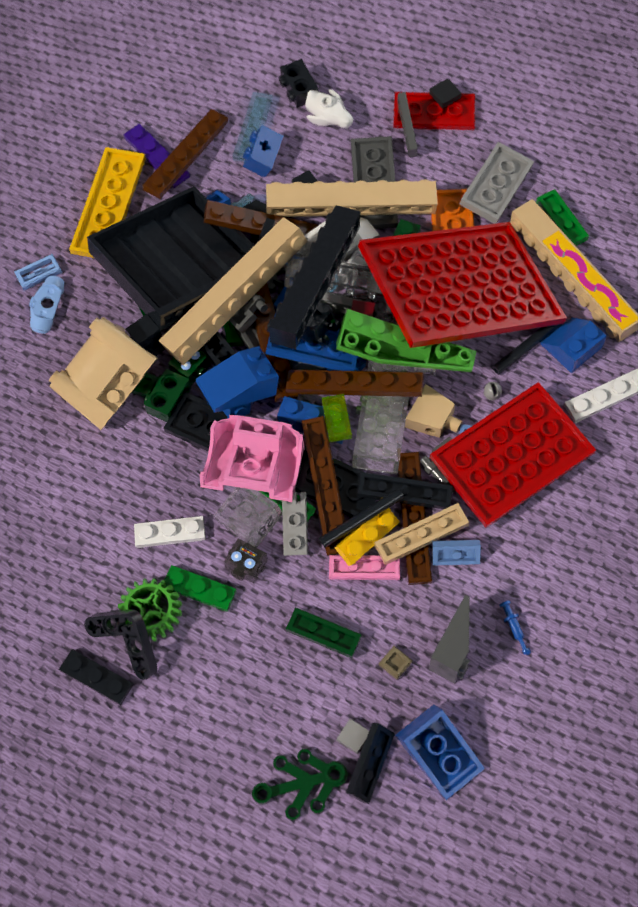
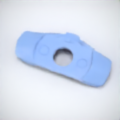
M58 276L47 277L34 297L30 299V327L34 332L45 334L50 331L53 325V319L61 295L64 292V280ZM49 298L53 300L54 304L51 308H44L41 305L42 300Z

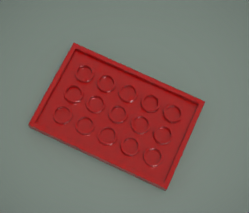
M537 382L432 452L430 459L484 527L487 528L595 454L596 449L544 387Z

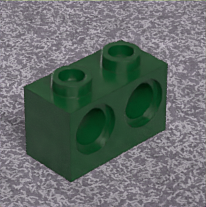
M165 369L163 374L157 377L153 391L145 397L144 406L147 414L167 422L183 394L190 392L192 387L189 378ZM176 385L174 388L168 389V386ZM159 403H165L164 406L157 407Z

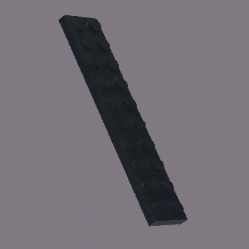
M185 392L165 424L164 431L209 452L212 423L215 420L218 422L228 419L223 411L214 413L207 401ZM305 446L295 491L298 493L306 492V497L316 501L307 447ZM333 458L343 513L353 517L378 500L357 497L360 472L364 471Z

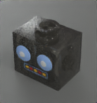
M237 539L234 546L229 550L224 560V565L237 580L243 581V579H246L254 584L260 573H263L266 568L265 565L268 561L267 553Z

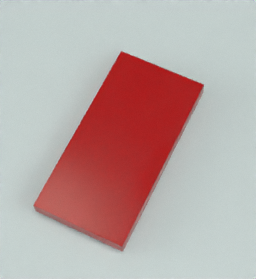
M395 92L393 128H403L397 103L398 93L402 92ZM406 92L413 129L475 130V94L462 93L459 100L442 109L429 93Z

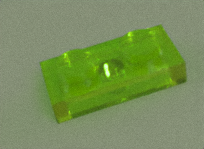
M344 394L321 397L329 442L352 439Z

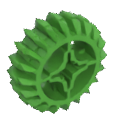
M154 577L151 583H148L147 579L144 578L142 585L134 582L135 588L133 590L127 587L126 591L129 595H121V600L124 603H119L118 608L121 611L132 610L133 607L137 608L143 617L148 636H151L153 641L156 642L157 634H161L162 638H166L164 631L167 629L169 632H173L174 629L171 624L179 625V620L176 617L182 616V611L178 609L182 606L180 600H177L179 594L178 592H173L174 588L172 585L165 587L166 582L164 580L158 584L157 579ZM150 594L146 599H139L144 595ZM161 596L168 600L167 613L159 607ZM152 606H153V608H154L153 611H152V610H149L148 612H146V610H145L146 608L151 609ZM153 620H160L157 624L149 626Z

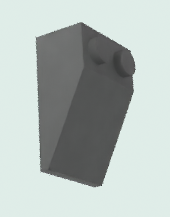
M467 595L464 596L433 652L429 665L430 671L454 684L458 678L463 679L470 660L467 659L469 653L470 597Z

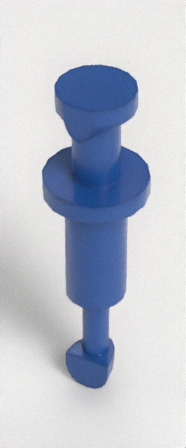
M510 600L499 604L500 608L503 607L507 616L503 619L504 623L508 622L515 640L520 642L524 655H530L531 650L526 647L523 641L524 634L517 620L519 614H513Z

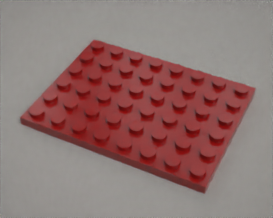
M510 222L359 241L358 248L410 348L564 324L567 319Z

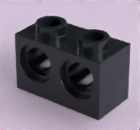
M302 59L280 67L281 76H278L281 87H286L289 101L294 102L297 108L304 106L308 92L310 90L318 91V86Z

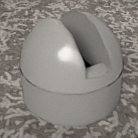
M495 381L487 383L484 388V395L489 400H497L502 394L500 384ZM492 387L495 388L497 394L493 393Z

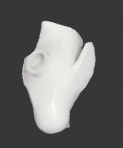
M332 89L328 90L331 95L316 90L308 92L305 106L314 115L306 116L310 122L318 126L336 125L345 129L352 125L353 117L346 110L341 97Z

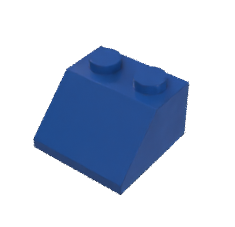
M572 317L540 344L572 373L603 348L607 335L592 321Z

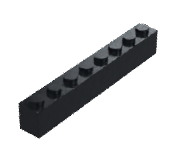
M335 205L332 213H328L325 226L319 229L316 242H312L308 257L305 256L303 258L300 271L295 273L292 286L288 287L285 292L284 301L278 304L274 319L271 318L269 320L267 332L270 333L271 343L296 350L360 228V211Z

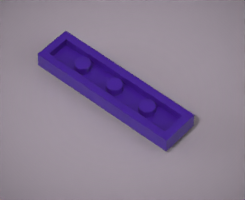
M137 124L123 134L124 139L138 153L145 154V160L155 170L170 155L140 124ZM186 170L172 187L175 188L188 179L190 173Z

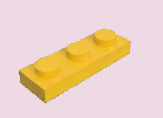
M388 508L353 530L334 548L346 564L351 566L374 546V542L382 539L400 521L391 509Z

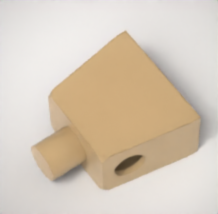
M425 384L422 397L416 399L406 417L405 427L440 438L445 428L458 433L463 421L452 416L455 404Z

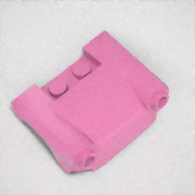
M229 415L228 419L218 422L215 420L210 428L209 452L205 467L200 473V487L220 491L224 490L225 485L269 492V499L292 502L306 444L303 434L294 430L291 424L239 415Z

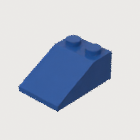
M260 346L232 355L196 378V383L213 412L216 413L275 396L279 376Z
M434 704L395 735L445 800L485 769L445 712Z

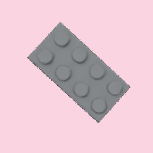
M498 142L465 192L459 205L496 224L530 171L534 161Z

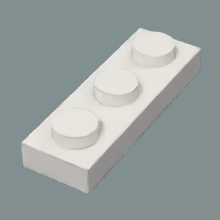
M203 516L134 524L136 548L205 540Z

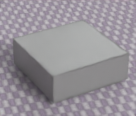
M349 719L336 740L358 754L366 741L369 730Z

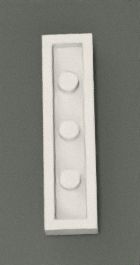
M638 369L564 402V407L574 423L637 395Z

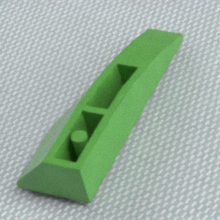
M347 309L341 322L336 340L337 350L380 364L472 372L477 352L450 342L410 348L398 325Z

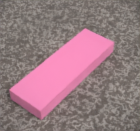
M329 555V579L400 580V559L385 565L380 555H363L353 565L348 566L340 555Z

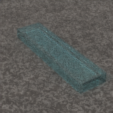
M253 92L232 156L234 161H245L243 154L246 148L251 145V142H249L250 135L253 130L257 131L261 125L265 126L273 95Z

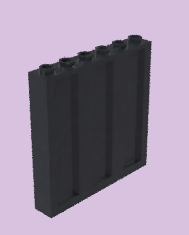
M195 186L87 237L89 253L144 313L153 320L161 331L177 323L255 246L240 230L204 223L205 206L208 199Z

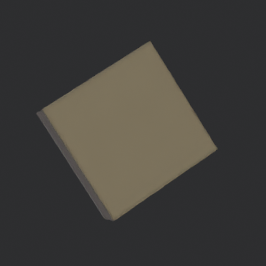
M393 646L379 662V666L398 680L413 663V660L396 646Z

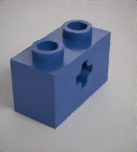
M261 125L257 131L253 130L249 138L251 145L246 148L243 154L245 159L243 167L262 177H266L273 168L283 135L264 125Z

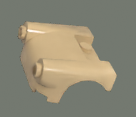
M97 317L89 326L92 330L90 332L91 336L65 370L61 372L56 370L49 379L51 382L49 387L102 430L158 358L133 341L126 334L124 327L113 324L105 317L101 319Z

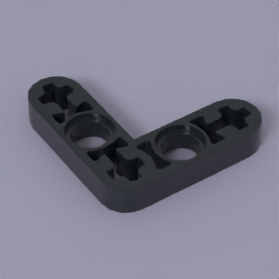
M138 611L101 612L93 614L85 620L86 632L92 637L123 635L133 671L138 678L146 680L157 672V663L142 615ZM111 619L116 622L117 629L112 626ZM135 640L139 641L142 650L138 649Z

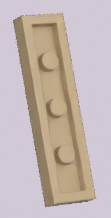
M459 503L374 542V546L384 564L387 565L433 543V541H438L469 526V521Z

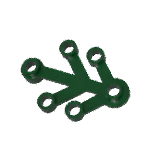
M302 749L297 754L299 763L302 765L309 764L322 772L310 775L288 762L285 756L279 755L273 761L274 768L279 772L284 771L295 777L296 780L271 787L266 783H258L252 789V797L257 804L265 805L271 801L272 797L300 790L292 805H289L285 811L286 817L289 820L296 821L301 815L300 810L313 787L324 783L318 797L310 802L311 811L314 814H321L325 810V802L333 788L342 786L347 780L348 772L342 763L334 761L327 764L313 756L308 749ZM302 753L309 754L310 757L307 761L300 759ZM279 759L285 761V766L282 768L276 766V762ZM334 770L340 773V777L337 779H333L330 776ZM261 790H265L267 792V797L265 799H260L258 797V793ZM317 801L322 803L320 810L313 809V804ZM291 808L297 809V816L290 817L288 815Z

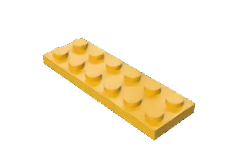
M105 147L69 248L71 254L94 258L89 253L87 237L126 218L146 159L145 154Z

